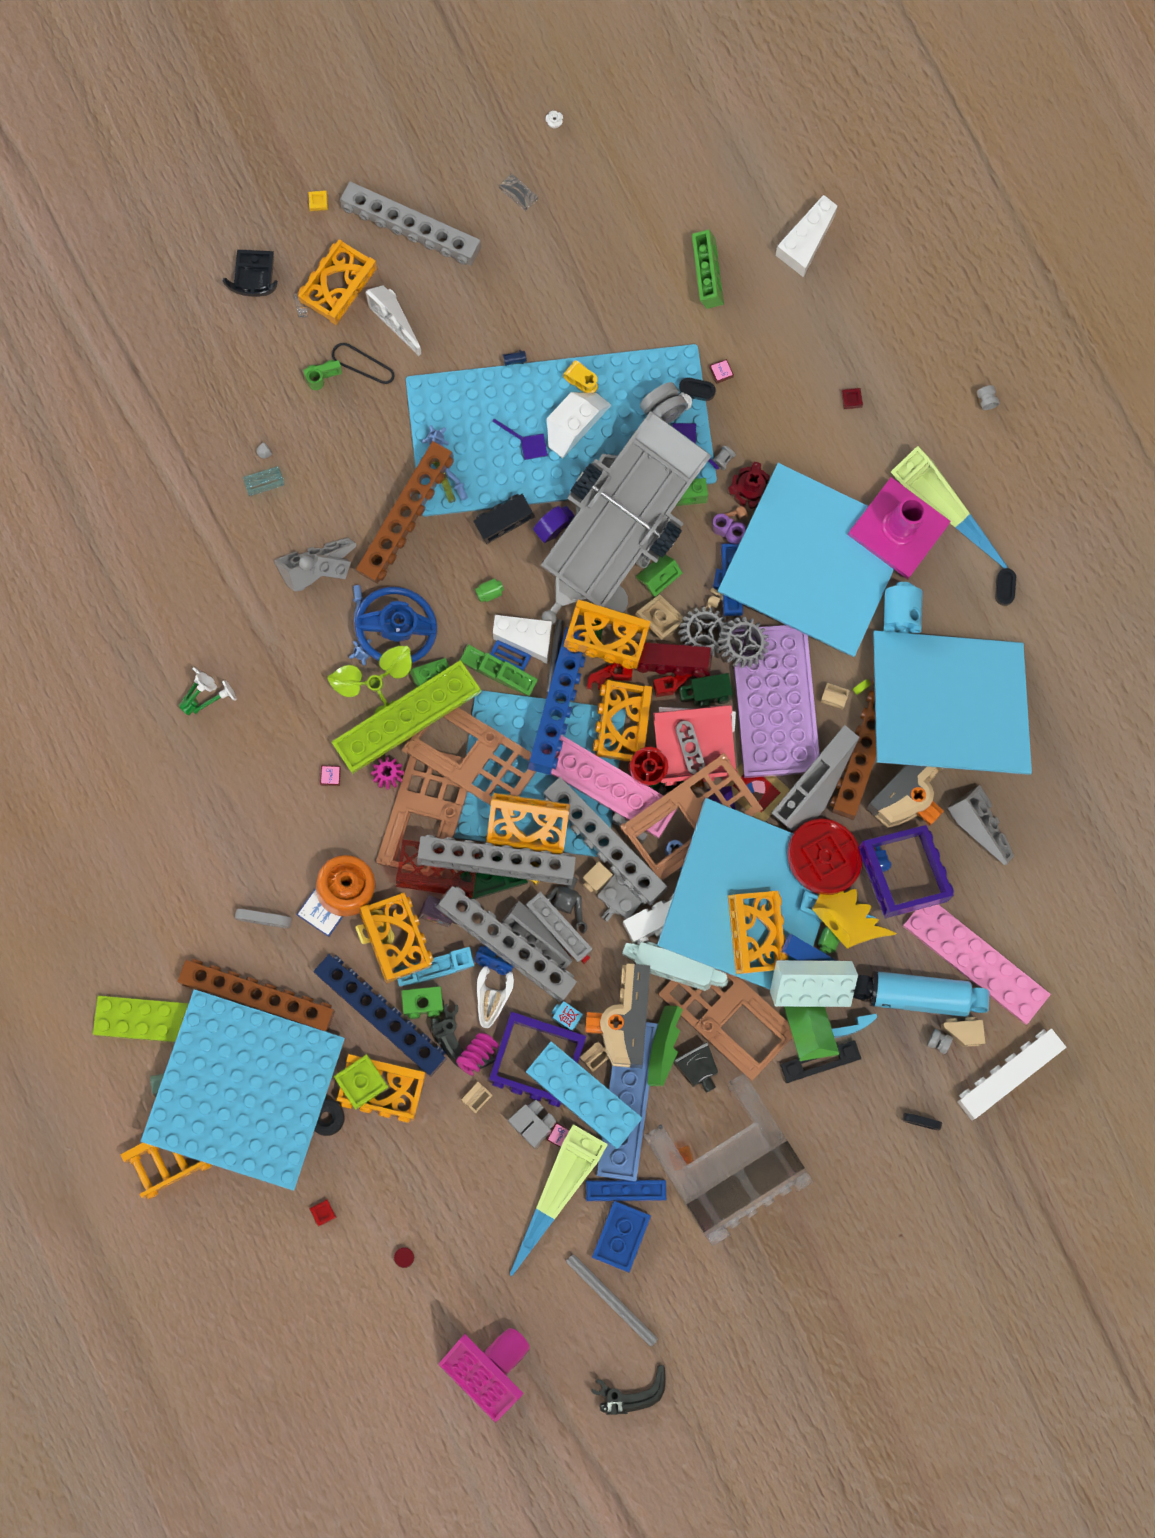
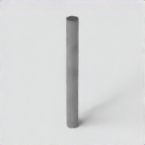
M560 619L556 620L546 693L549 691L560 651L564 621Z

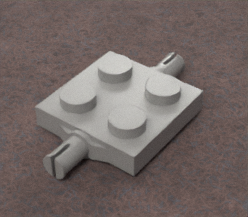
M614 874L597 896L608 908L603 916H601L606 922L609 921L614 913L628 919L633 916L642 904L637 897L638 893L634 889H628L623 883L625 880L620 875L617 877ZM642 880L638 883L642 888L648 887Z

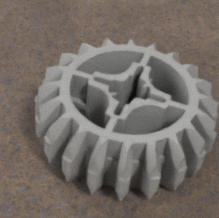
M705 607L701 608V612L698 608H695L694 613L689 611L687 613L688 617L684 616L682 619L684 623L679 625L682 630H679L678 634L683 636L680 638V642H686L684 645L711 647L712 656H714L715 652H721L718 648L723 644L714 640L712 631L715 627H717L719 633L724 631L722 627L728 625V622L722 623L725 617L721 616L719 618V611L713 614V608H709L708 612H706ZM698 619H707V620H709V621H711V622H710V623H704L702 620H698ZM691 623L695 625L694 628L696 630V634L691 637L689 630ZM702 629H703V631H704V629H705V630H708V629H709V631H708V633H707L706 635H705V634H704V635H703V634L699 635L700 632L702 631ZM704 641L707 645H700L697 642Z
M739 617L735 618L734 621L730 620L728 625L722 627L724 631L719 633L722 638L718 639V643L723 645L718 650H724L722 657L726 655L729 657L727 663L732 660L734 661L733 667L740 664V668H744L745 665L750 668L752 664L757 665L759 660H763V654L768 652L765 647L769 645V642L764 641L768 638V635L762 634L765 628L759 629L760 622L754 625V619L752 618L748 622L746 617H743L742 620ZM735 629H745L742 635L731 634ZM751 633L755 637L756 642L751 638ZM743 638H744V644H746L744 647H743V645H742L743 642L741 641ZM731 644L735 646L736 651L732 649ZM745 650L755 651L752 656H742Z

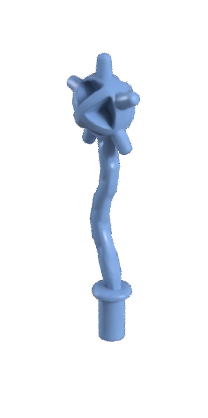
M430 425V432L427 438L422 440V443L430 445L434 441L443 446L442 444L448 446L449 442L444 440L443 435L446 428L443 427L439 431L434 430L433 426ZM447 468L445 472L449 478L454 480L456 484L454 489H457L461 501L466 500L468 496L463 487L464 483H460L459 479Z
M360 585L353 586V602L357 605L354 612V623L358 607L364 600ZM354 641L355 648L349 658L361 660L362 665L365 666L366 660L370 655L362 648L360 643Z

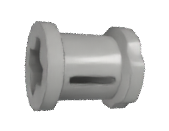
M723 445L722 451L716 458L712 459L721 470H725L728 462L736 456L732 449Z

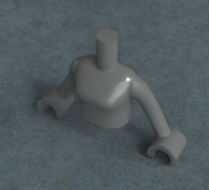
M573 877L572 885H567V887L557 886L546 898L551 901L555 897L553 906L557 910L571 914L576 903L577 924L575 929L577 931L578 926L583 925L585 927L584 934L587 931V925L583 922L582 898L574 890L578 879Z

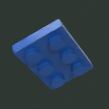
M614 1201L592 1258L629 1273L651 1215Z

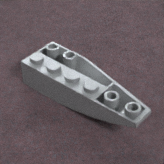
M844 725L770 814L793 833L804 823L817 819L826 808L857 744L859 736Z

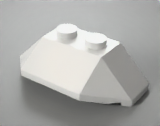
M571 392L547 418L549 448L563 459L611 407V404L597 393Z

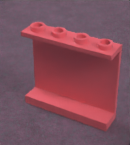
M731 705L653 713L656 747L666 756L669 766L667 775L661 783H665V786L676 785V781H686L694 775L687 769L676 734V725L683 720L693 725L705 767L720 757L722 753H725L736 770ZM682 724V728L679 729L680 732L685 734L682 742L686 739H693V735L688 736L687 730L690 727L685 726V724ZM688 742L685 745L687 753H693L696 749L693 742ZM696 754L692 757L688 756V760H693V765L691 766V769L699 771L701 763H697L695 757H699V755ZM722 765L708 774L712 781H715L714 777H722V780L729 777Z

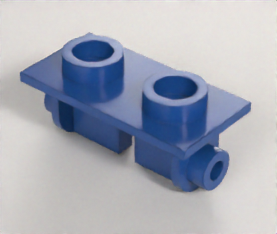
M480 946L476 952L474 962L478 963L481 967L488 966V968L495 970L500 975H506L509 971L512 972L514 968L501 957L496 958V953L488 947Z

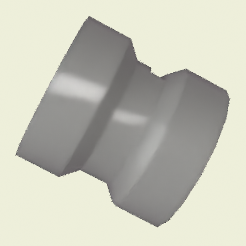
M993 385L985 386L977 391L978 398L982 401V410H990L1000 404L998 397L995 396L996 390Z
M934 1029L927 1046L932 1049L937 1048L939 1052L946 1054L953 1036L944 1035L940 1030Z

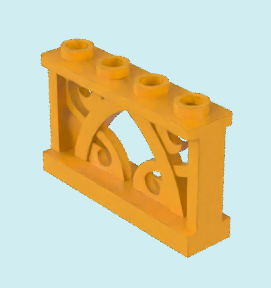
M339 239L337 243L332 244L329 254L321 259L318 269L310 274L307 284L299 289L298 297L300 303L305 304L329 319L331 323L337 325L377 270L376 260L371 257L368 258ZM340 253H347L350 256L349 264H345L344 256L343 260H337ZM354 258L363 263L364 266L353 264ZM338 272H345V281L348 288H337L329 292L327 276ZM349 272H351V276H356L353 280L348 278ZM317 290L318 294L314 295V297L318 298L324 295V298L319 301H313L310 299V294ZM340 293L342 296L340 299H337L335 294ZM327 302L332 310L329 311L321 305Z
M578 599L564 647L572 652L579 651L585 653L588 657H599L608 663L615 662L622 664L623 667L628 669H637L651 621ZM578 615L584 616V625L575 626ZM594 620L601 621L600 625L592 626V624L596 625ZM607 624L613 625L614 633L620 639L611 644L603 645L594 631L601 630ZM619 627L626 629L625 631H622L623 634L619 632ZM578 630H586V632H582L579 637L585 638L584 641L575 639L573 634ZM636 633L642 634L639 645L632 640ZM627 643L631 644L635 649V654L632 656L622 653L623 650L630 652L629 646L626 645Z
M608 679L601 685L600 696H602V702L598 704L597 714H600V718L595 725V732L598 734L597 740L595 739L593 742V751H595L596 756L630 762L634 753L645 747L652 693L651 686H639ZM611 691H621V693L624 696V700L621 701L620 696L617 694H615L617 699L611 700ZM627 691L640 693V696L628 699ZM630 705L631 710L633 708H636L638 710V713L636 715H633L631 713L629 708ZM625 708L627 716L637 722V724L627 728L621 735L614 727L611 718L618 711ZM629 732H632L635 735L634 739H631L628 736L626 740L625 737ZM605 739H610L611 744L609 746H612L617 741L619 743L617 748L613 751L607 750L604 747ZM623 746L632 751L633 755L618 752Z
M493 793L486 842L492 843L494 846L508 845L514 849L529 848L535 852L550 851L552 854H562L565 846L570 804ZM496 808H501L503 818L495 820ZM513 810L520 811L519 816L511 817L516 815ZM527 812L532 813L534 820L542 826L539 830L529 835L524 834L514 823L523 819ZM539 814L546 815V817L543 818V820H545V821H547V822H544V821L540 820L539 817H538V815H539ZM558 817L563 818L562 829L554 826ZM506 822L507 825H503L500 830H506L507 834H497L495 826ZM550 829L558 834L559 840L557 842L546 840L547 837L554 838L553 834L549 831Z
M779 891L728 895L736 974L773 971L776 960H788L787 955L781 952L786 937L783 934L784 918L781 914L782 898L779 895ZM755 898L753 907L744 905L743 899ZM761 899L768 900L769 911L765 910L766 904H763L759 910L757 909ZM751 914L752 916L750 923L746 924L745 917H748V919H750ZM756 918L769 930L766 939L760 947L755 939L747 936L746 932L755 924ZM749 942H751V943L753 944V946H754V948H755V951H754L753 947H751V949L748 950V943H749ZM773 951L774 963L768 964L764 961L762 954L772 959L770 952ZM758 958L762 967L750 968V962Z
M404 892L374 904L360 907L362 921L386 984L431 968V962L433 961L430 950L427 951L424 945L426 943L423 932H419L417 927L420 925L416 914H412L411 908L413 905L409 896L406 897ZM393 904H398L402 906L403 914H397V909H395L393 917L389 916V908ZM385 907V915H371L370 913ZM406 917L408 919L409 924L403 921ZM383 923H386L385 932H379L377 928L379 926L384 928ZM390 924L408 933L407 941L402 951L392 944L382 945L381 941L389 934ZM414 937L418 946H412ZM392 949L398 956L396 957L393 953V956L389 957L387 951ZM418 952L421 955V961L413 965L405 957L408 956L410 959L415 960L416 958L413 957V953ZM401 962L408 967L396 973L392 971Z
M348 1054L345 1068L362 1057ZM371 1060L381 1076L383 1072L387 1073L388 1083L396 1092L379 1101L373 1098L369 1101L372 1105L364 1104L360 1107L359 1111L371 1114V1111L379 1112V1116L390 1118L391 1115L397 1116L399 1121L409 1123L410 1120L415 1121L426 1073ZM395 1077H399L401 1079V1081L397 1083L398 1085H401L400 1088L393 1084V1079ZM417 1080L418 1084L415 1096L413 1097L406 1091L410 1088L413 1081ZM340 1087L337 1102L341 1103V1107L352 1109L353 1105ZM403 1095L407 1096L411 1101V1107L407 1111L398 1109L399 1103L405 1104L404 1099L401 1098ZM392 1103L393 1110L383 1108Z

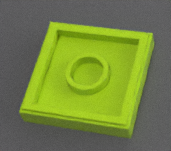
M367 1054L334 1076L355 1110L389 1088Z

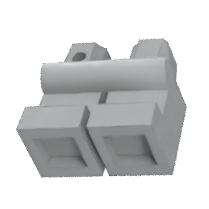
M537 1100L528 1106L525 1104L508 1120L509 1124L535 1150L550 1135V1129L557 1122L550 1113L542 1120L537 1116L544 1109Z

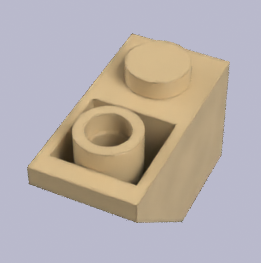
M977 1017L965 1018V1021L958 1022L957 1018L946 1019V1023L941 1024V1029L946 1034L953 1036V1039L962 1047L982 1046L985 1044L983 1020H977Z

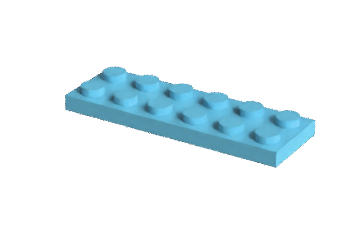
M553 1042L547 1045L525 1072L616 1149L621 1146L642 1120L640 1115Z

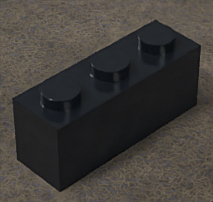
M522 493L520 495H513L504 504H497L488 513L479 514L473 521L483 540L488 544L535 518V515Z

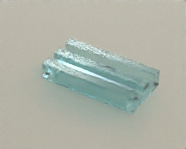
M279 466L243 477L249 496L285 485ZM279 479V481H277V482L270 483V484H267V485H264V486H261V487H258V488L250 489V487H254V486H257V485H260V484H265V483H268L269 481H273V480Z

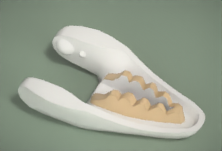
M484 966L477 979L479 1021L483 1028H489L493 1025L513 989V972L509 971L506 974V988L504 990H495L485 985L486 976L490 972L488 966Z

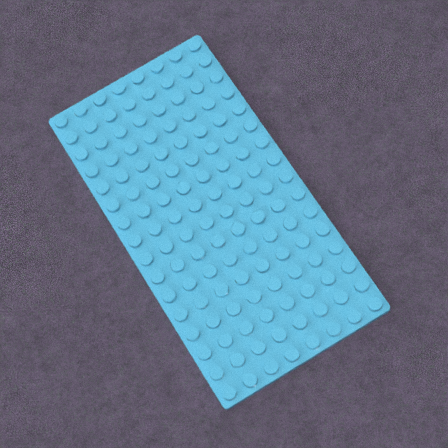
M692 344L408 376L406 378L415 466L417 468L430 446L428 443H422V440L426 439L430 432L429 426L432 425L434 430L439 431L445 427L446 431L443 433L444 440L449 442V445H442L452 451L454 455V462L449 470L459 479L460 483H464L463 487L468 496L466 500L461 501L457 489H454L456 485L454 480L449 478L447 473L444 472L445 477L440 485H436L434 489L435 494L430 501L426 502V508L422 516L492 509L497 504L508 502L509 498L513 495H520L522 493L529 505L569 500L568 496L571 488L590 463L595 459L599 461L602 454L619 455L647 416L640 408V403L650 392L669 382L674 383L679 390V384L684 378L703 380L698 346ZM576 360L595 373L598 379V389L595 393L609 402L611 407L562 459L549 448L547 418L571 392L584 393L576 386L568 383L563 377V373ZM691 398V408L687 411L685 410L680 417L669 425L673 427V423H696V444L711 455L710 458L713 459L706 401ZM496 419L522 437L544 434L548 456L524 460L521 440L495 424L492 420ZM439 462L431 464L432 469H437L440 466ZM707 462L695 479L706 478L707 484H714L717 481L716 470ZM424 478L421 481V484L427 485L430 483L431 479Z

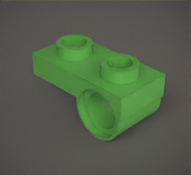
M329 360L325 364L311 365L307 369H303L306 382L312 390L322 389L325 378L342 374L339 360ZM313 377L320 378L318 381H311Z
M446 658L413 668L410 674L416 686L419 687L450 666Z

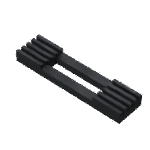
M856 1041L837 1046L840 1060L806 1071L803 1070L802 1064L816 1059L799 1061L798 1058L780 1064L786 1084L861 1060Z

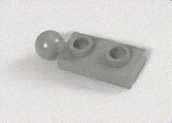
M315 554L314 560L308 555L302 556L299 560L300 568L305 571L310 570L314 575L346 579L351 563L348 559Z

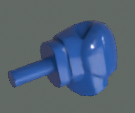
M880 846L875 847V853L883 872H886L891 868V862L888 860L886 850H881Z

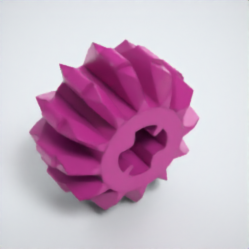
M386 757V762L378 759L380 765L373 764L375 770L371 772V775L375 776L373 779L374 783L379 782V788L386 784V789L389 790L390 784L396 788L397 784L395 781L402 782V778L399 776L404 775V771L400 770L402 764H396L397 760L395 758L390 762L389 757ZM388 770L391 773V775L388 777L384 773V771Z

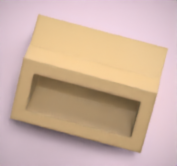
M827 683L821 703L843 710L850 690Z
M598 1041L580 1057V1060L594 1072L609 1057L605 1047Z
M477 1082L461 1101L476 1114L492 1097V1094Z

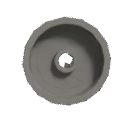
M669 382L650 392L640 403V408L646 415L652 411L670 424L685 412L688 403L683 396H678L679 390L675 384Z

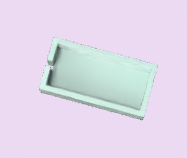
M776 960L770 994L775 1006L851 1007L854 995L853 990H855L858 974L852 961Z

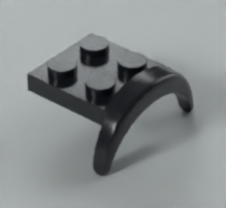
M237 249L234 283L227 278H223L225 286L232 292L243 296L261 297L273 293L278 283L277 280L272 283L274 251Z

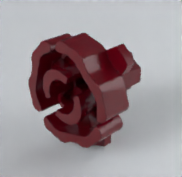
M753 462L751 467L741 468L739 474L733 476L732 484L728 487L729 494L734 495V500L743 507L747 501L741 498L740 494L748 500L759 498L757 501H749L748 503L750 509L756 508L765 491L766 484L769 483L770 476L764 470H761V463Z

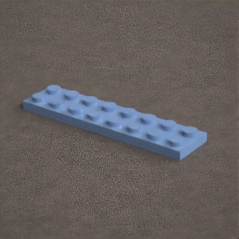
M646 1022L642 1069L612 1065L609 1090L640 1115L642 1120L618 1149L614 1148L602 1137V1141L608 1145L599 1159L597 1176L635 1182L637 1180L649 1085L647 1084L649 1060L658 1025L656 1023Z

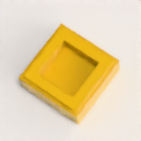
M327 191L308 192L310 211L328 210Z

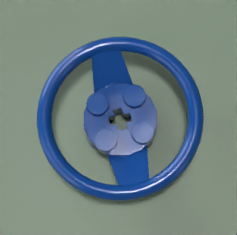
M385 587L372 592L362 601L355 616V632L362 648L378 661H380L383 654L371 647L363 631L381 632L383 638L395 642L409 640L412 634L429 636L425 645L417 653L411 655L412 663L424 657L432 648L437 635V621L431 606L416 592L402 587ZM398 594L416 601L424 609L428 618L417 614L416 611L414 612L408 606V603L402 601L391 602L381 611L364 613L375 599L384 595ZM395 619H399V622L401 623H395Z

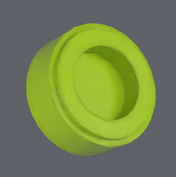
M867 678L852 690L858 695L871 686V682Z

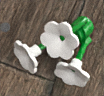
M193 667L192 670L197 674L194 680L195 683L182 699L183 701L179 704V708L187 715L197 714L201 709L220 698L223 699L229 696L232 700L236 701L237 697L229 683L223 680L224 690L220 691L212 699L197 706L199 702L196 696L205 689L209 692L216 690L217 685L212 677Z

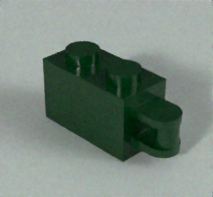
M729 673L691 679L689 686L678 688L681 702L694 701V706L699 705V707H707L711 705L710 703L715 702L725 704L732 700L733 697ZM687 691H692V695L688 696Z

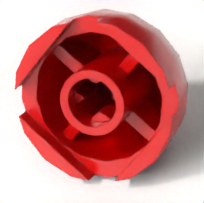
M644 747L636 751L629 763V771L632 778L639 784L646 786L661 782L667 775L669 768L666 756L654 747Z

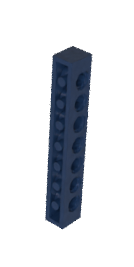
M328 954L313 971L315 975L426 1074L432 1077L447 1060L444 1056L446 1053L438 1045L434 1048L429 1043L431 1039L423 1032L421 1034L416 1032V1026L410 1020L405 1022L400 1017L402 1013L394 1006L389 1008L386 1005L387 1000L382 995L378 994L376 996L371 992L373 988L366 981L361 983L357 979L359 975L354 970L344 968L342 966L344 962L337 955L332 957ZM342 971V978L340 980H334V972ZM350 984L357 985V990L354 993L347 991V987ZM366 996L372 998V1002L368 1006H364L361 1003L362 999ZM380 1009H384L387 1012L383 1019L376 1017V1013ZM394 1022L401 1024V1029L397 1032H393L390 1029ZM409 1035L416 1037V1041L412 1045L405 1043V1038ZM428 1048L430 1055L427 1058L420 1057L421 1049Z

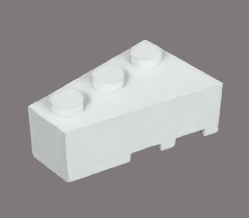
M495 615L493 639L504 642L547 664L552 622Z

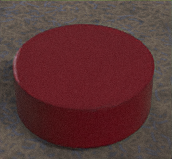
M405 1247L398 1249L394 1255L395 1263L401 1268L410 1267L415 1258L412 1250Z

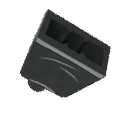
M707 1042L674 1060L675 1066L692 1087L701 1083L706 1093L716 1088L711 1077L715 1076L718 1070Z

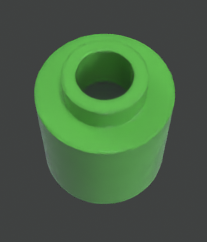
M495 578L478 585V588L475 589L481 603L484 601L489 602L502 596V591H504L501 581H496Z
M824 927L817 945L820 947V951L831 954V952H836L840 940L828 927Z

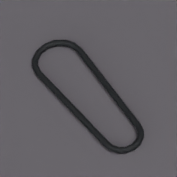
M339 343L333 348L332 358L337 361L334 355L335 350L345 345L389 370L392 377L389 381H382L340 362L341 366L382 384H389L394 380L395 375L391 368L348 343Z

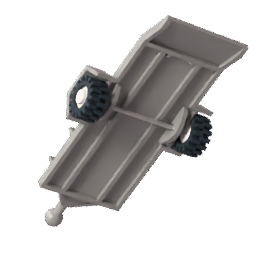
M652 411L648 413L610 468L595 459L580 474L571 488L568 499L581 509L540 565L555 576V604L550 610L542 614V621H551L553 625L556 622V614L560 608L575 603L578 599H587L592 604L605 607L642 553L656 563L659 556L661 558L665 556L682 532L680 528L684 523L670 513L708 462L711 455Z

